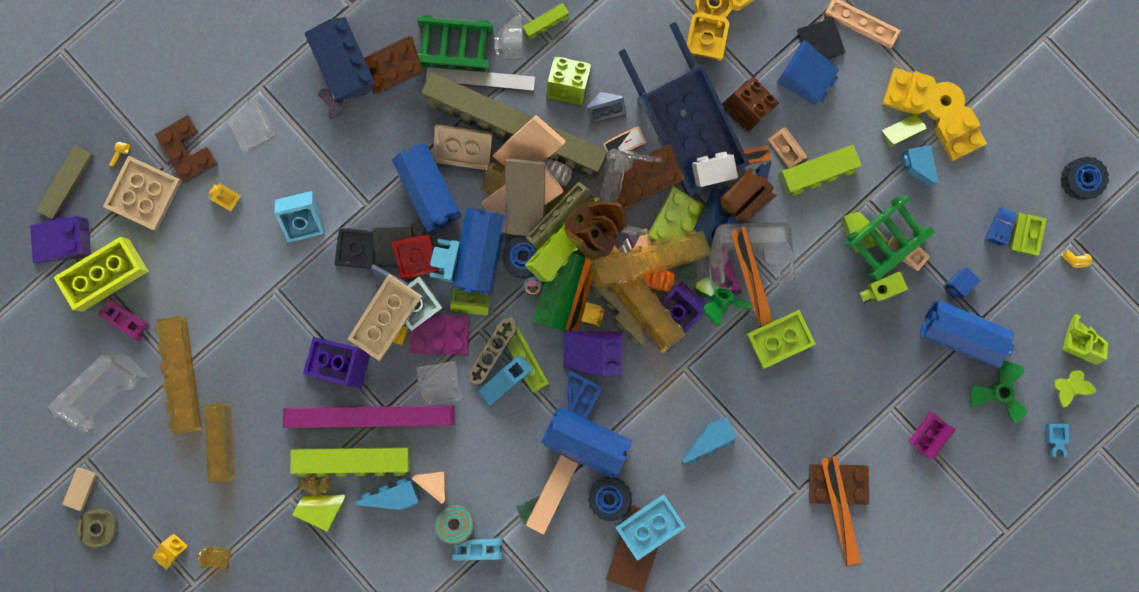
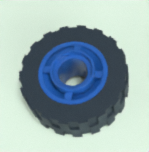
M1082 157L1073 160L1064 167L1065 169L1061 173V186L1064 188V192L1070 195L1069 197L1076 198V200L1098 197V195H1101L1106 190L1109 183L1107 167L1102 164V161L1094 157ZM1083 175L1086 176V182L1083 180Z
M519 235L515 238L513 237L506 243L502 255L504 266L510 274L523 279L534 277V274L525 265L537 251L526 239V236ZM521 253L529 254V258L526 261L519 260Z
M607 477L598 480L589 491L588 502L590 509L593 511L592 513L605 521H615L625 516L632 504V492H630L629 486L619 478ZM608 493L615 497L613 504H609L606 501Z

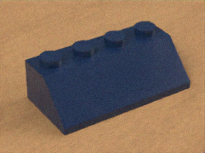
M346 17L329 19L305 32L306 39L334 102L367 95L375 86L374 79Z

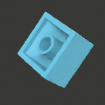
M313 191L275 200L274 213L287 243L325 234L319 206Z

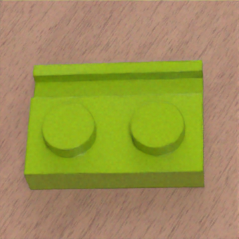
M1020 212L1017 213L1009 250L1039 256L1047 219Z

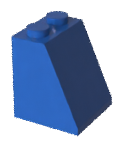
M804 40L777 82L811 104L816 105L819 101L823 102L828 95V92H826L828 86L832 87L837 81L838 76L836 74L839 69Z

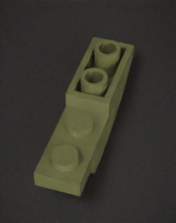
M597 280L592 285L594 288L592 292L599 299L603 297L608 302L606 306L613 313L615 311L618 312L614 317L616 321L614 324L621 331L625 329L630 334L628 338L635 345L638 343L642 345L645 342L642 327L629 301L618 288L611 293Z

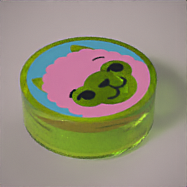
M535 276L528 277L523 284L524 291L530 296H536L542 291V282Z

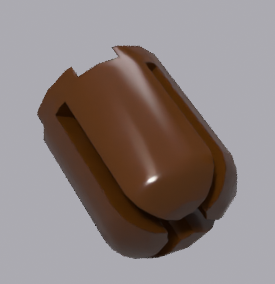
M749 168L722 195L720 200L722 209L726 213L729 212V216L740 224L750 223L777 196V194L772 193L774 187L764 176L759 177L753 174L752 171L754 169Z

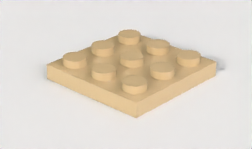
M128 156L103 207L157 231L182 180Z

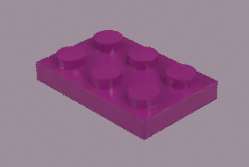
M432 315L413 331L410 330V353L468 355L469 316Z

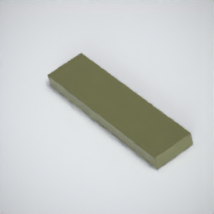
M74 145L36 211L52 220L56 219L94 155Z
M578 182L526 236V239L538 250L592 192Z

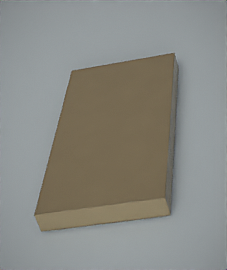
M506 159V234L527 236L545 217V162Z

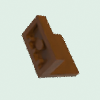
M752 77L737 89L722 106L747 132H750L779 102L755 77Z

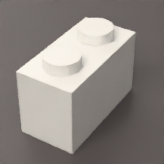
M721 152L715 154V158L708 159V156L697 158V162L692 163L696 186L703 187L738 178L734 155Z

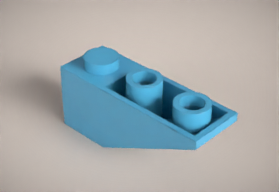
M523 355L518 356L478 392L488 405L491 406L531 374L534 369Z
M724 416L707 424L681 459L682 462H688L689 465L693 464L703 454L709 456L717 452L716 448L720 446L726 448L734 444L733 440L737 439V436L728 418Z
M406 477L396 481L397 485L389 488V485L378 488V493L371 495V492L359 496L360 500L356 501L355 504L401 510L419 503L421 499L414 480L408 481Z

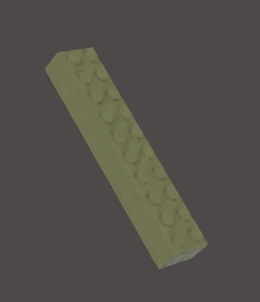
M433 72L430 73L421 92L426 103H428L427 106L435 110L440 108L445 111L446 115L453 118L458 116L462 118V122L468 125H472V123L478 125L480 130L491 131L496 134V137L504 141L510 139L533 118ZM547 124L566 140L564 145L547 159L561 162L570 167L574 172L578 170L588 179L593 177L597 179L605 163L607 150Z

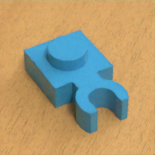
M1046 424V442L1052 443V447L1049 450L1050 457H1056L1057 450L1060 451V457H1067V450L1064 444H1069V424Z

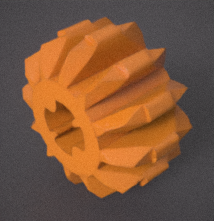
M648 267L643 273L642 285L653 290L670 292L674 285L675 275L663 269Z

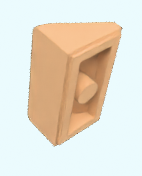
M786 127L768 139L788 169L798 165L807 158V155Z

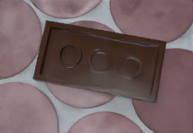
M631 505L627 518L642 508ZM620 536L606 580L639 592H644L658 547L637 561Z

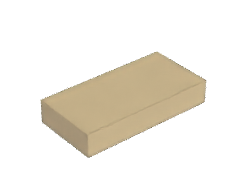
M81 467L76 468L62 505L83 511L97 473Z

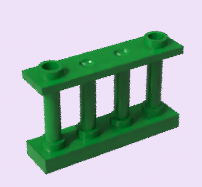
M429 15L417 17L419 27H423L421 52L418 54L422 67L490 72L489 60H486L484 55L486 35L494 31L492 23L486 20L472 22L437 19ZM431 28L442 29L440 52L437 56L428 53ZM449 29L460 30L459 50L456 57H449L447 55ZM468 31L479 32L477 57L475 59L466 57Z
M909 196L894 198L888 208L860 231L850 234L847 237L848 240L843 244L845 247L855 245L870 265V271L865 274L870 281L882 278L935 233L932 227H919L904 204L910 200ZM897 210L913 231V235L909 239H905L889 217ZM882 222L885 223L898 241L899 247L896 250H891L875 229ZM870 234L884 253L885 259L881 262H876L861 240L866 235Z

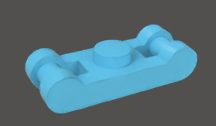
M502 538L468 539L460 545H454L452 560L502 559V552H500ZM461 546H467V553L461 552ZM487 546H493V552L487 553Z

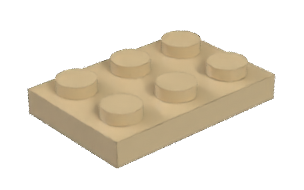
M436 124L433 158L436 163L489 170L493 132Z

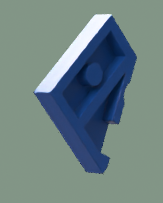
M569 370L568 411L587 419L602 387Z

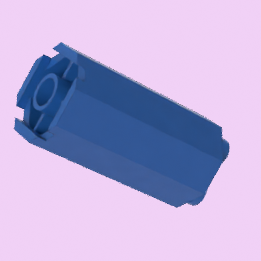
M427 144L414 145L410 147L411 151L407 153L405 150L400 152L392 159V162L427 233L435 231L438 227H441V229L447 228L451 225L450 221L461 218V212Z
M466 208L453 288L461 289L467 293H475L477 291L480 294L491 295L494 289L507 215Z
M940 300L933 302L925 315V318H927L926 323L923 322L921 325L920 337L991 367L1000 368L1006 356L1011 355L1014 350V344H1012L1014 333L1012 330Z
M561 407V409H556L541 443H544V446L615 479L626 459V451L629 452L632 440Z

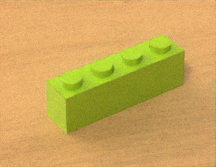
M850 145L783 170L779 177L786 195L793 194V196L804 193L803 189L808 187L812 190L822 186L821 183L828 180L831 183L839 180L840 175L846 174V177L857 173L856 169L862 165L854 145Z
M576 216V221L578 223H581L579 221V216ZM565 222L525 265L540 281H552L557 276L559 268L569 261L571 253L578 250L565 233Z

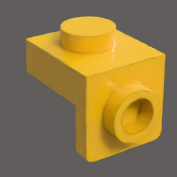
M172 534L160 544L152 558L167 570L173 565L179 554L187 548V544L175 534Z

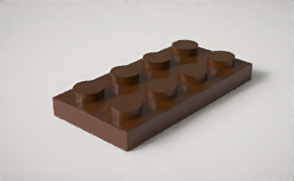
M670 144L603 176L613 202L622 204L624 209L685 181Z

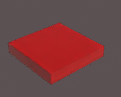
M430 234L392 242L401 280L439 271L438 267L430 265L434 250Z

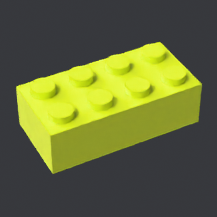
M119 237L53 278L72 310L84 312L149 271L130 239Z

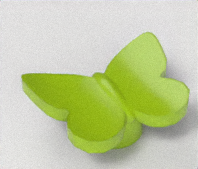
M1080 370L1071 372L1067 380L1063 378L1056 379L1053 384L1055 389L1059 391L1058 398L1062 407H1067L1077 394L1090 395L1096 393V388L1089 381H1084V373Z

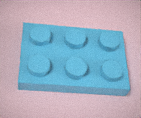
M662 494L616 525L615 528L638 561L685 529L686 526L666 496Z

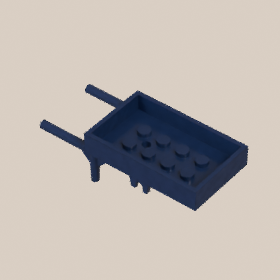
M674 22L669 26L690 68L686 72L646 92L626 50L622 49L618 53L639 94L637 102L642 104L658 136V142L662 147L668 144L672 146L685 181L680 184L685 194L692 196L710 186H696L692 163L697 162V158L708 156V159L715 158L717 153L727 152V154L734 155L737 171L750 165L703 64L696 65L677 22ZM682 110L686 112L684 117L681 116Z

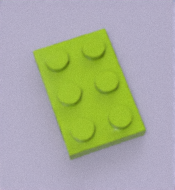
M671 187L647 237L676 255H682L705 205L676 187Z
M800 310L746 334L762 369L816 345Z

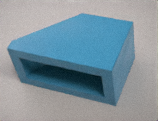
M931 145L908 149L903 153L902 164L906 167V172L927 186H933L938 183Z

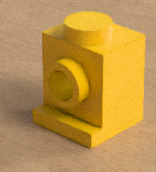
M586 302L581 322L600 327L605 309L601 308L602 306Z

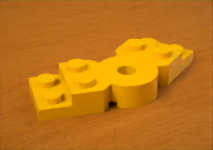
M695 0V14L692 15L687 37V46L692 56L722 61L729 29L727 17L731 10L740 11L754 2V0ZM715 1L718 6H711L709 2Z
M898 68L892 70L882 105L909 114H916L917 116L926 112L930 118L936 120L934 131L951 162L987 144L978 128L981 125L971 108L965 107V96L957 85L950 82L937 84L934 77L916 71L910 73ZM940 99L945 100L947 106L942 105Z

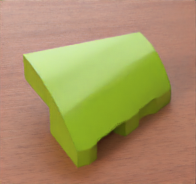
M860 212L841 218L847 236L855 231H860L869 223ZM875 228L877 232L880 234V236L883 238L885 243H887L888 239L877 228ZM870 234L861 240L867 249L878 246ZM854 245V246H853V249H854L855 253L859 252L858 249H857V248L855 247V245Z
M1075 314L1071 319L1065 336L1063 351L1095 365L1107 360L1108 342L1098 336L1091 326L1087 328L1079 320L1081 316Z
M346 495L303 496L292 515L328 532L343 505Z

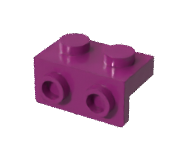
M930 411L908 440V443L923 456L934 460L956 429L946 424L940 417Z

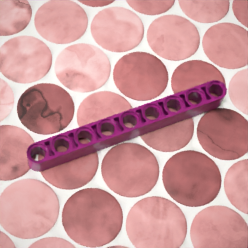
M455 406L283 408V428L455 425Z

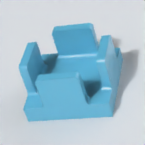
M438 239L437 243L439 245L448 246L450 249L434 247L430 265L438 267L439 271L445 273L440 275L430 272V277L453 283L460 242Z

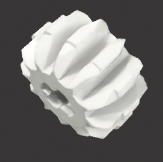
M546 159L544 162L548 171L560 186H567L571 179L572 169L561 162Z

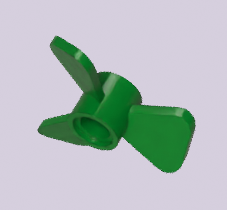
M706 276L698 281L694 287L695 292L711 299L710 303L704 306L703 313L716 326L720 325L722 315L727 312L730 305L748 310L753 308V305L748 300L733 299V294L730 290L722 287L719 288L715 276Z
M1004 361L1002 366L998 368L999 383L991 385L990 388L973 386L970 389V405L977 407L990 400L1004 402L1010 419L1013 422H1020L1027 414V409L1014 399L1015 389L1012 385L1024 373L1023 367L1009 361ZM1001 388H1003L1005 392L1003 397H1000L999 390Z

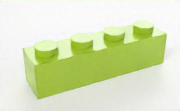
M562 3L524 25L523 31L529 40L531 38L534 39L538 34L545 33L548 28L555 27L559 22L567 20L569 12Z

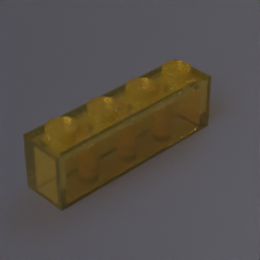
M231 402L204 404L208 483L234 480Z

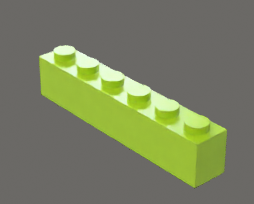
M411 447L291 450L290 474H297V477H309V473H316V477H327L328 473H335L336 477L347 476V473H355V476H367V473H374V476H386V472H394V476H405V472L411 471Z

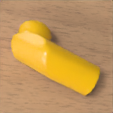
M1068 249L1061 255L1074 268L1088 267L1092 263V257L1089 254L1075 256Z

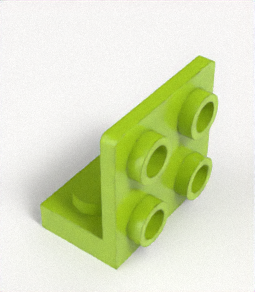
M554 57L547 82L546 98L582 106L591 64Z

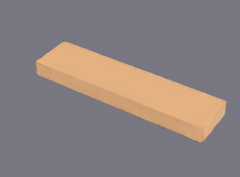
M831 0L824 16L834 18L836 22L890 49L893 47L901 31L841 0Z
M563 455L559 456L525 526L544 535L578 463Z

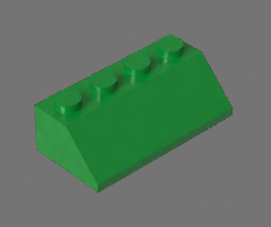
M571 253L569 261L559 268L557 276L552 281L545 282L533 317L534 323L562 332L566 331L586 259L575 253Z

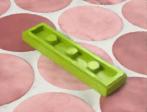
M511 323L504 324L506 327L504 333L499 331V334L503 335L506 339L508 338V336H505L506 332L513 329L511 328ZM518 328L507 348L513 359L523 355L534 369L525 378L529 388L534 393L548 385L549 382Z

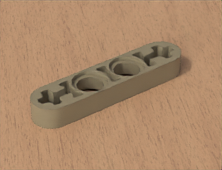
M504 319L499 323L469 371L468 378L471 383L481 384L486 381L518 329L515 320ZM511 323V328L513 329L506 332L505 336H508L507 339L503 335L498 334L499 331L504 333L506 329L504 324ZM495 338H500L503 341V346L500 349L495 348L493 345ZM486 354H490L493 358V362L490 365H486L483 362V357ZM482 367L488 369L487 371L482 370L480 374L482 379L475 380L474 372H479Z

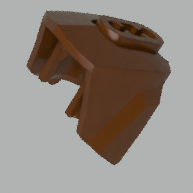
M612 202L580 205L565 219L564 230L568 238L591 261L607 257L616 243L617 236L627 227L626 213L622 204ZM576 216H579V221L581 223H578L576 221Z

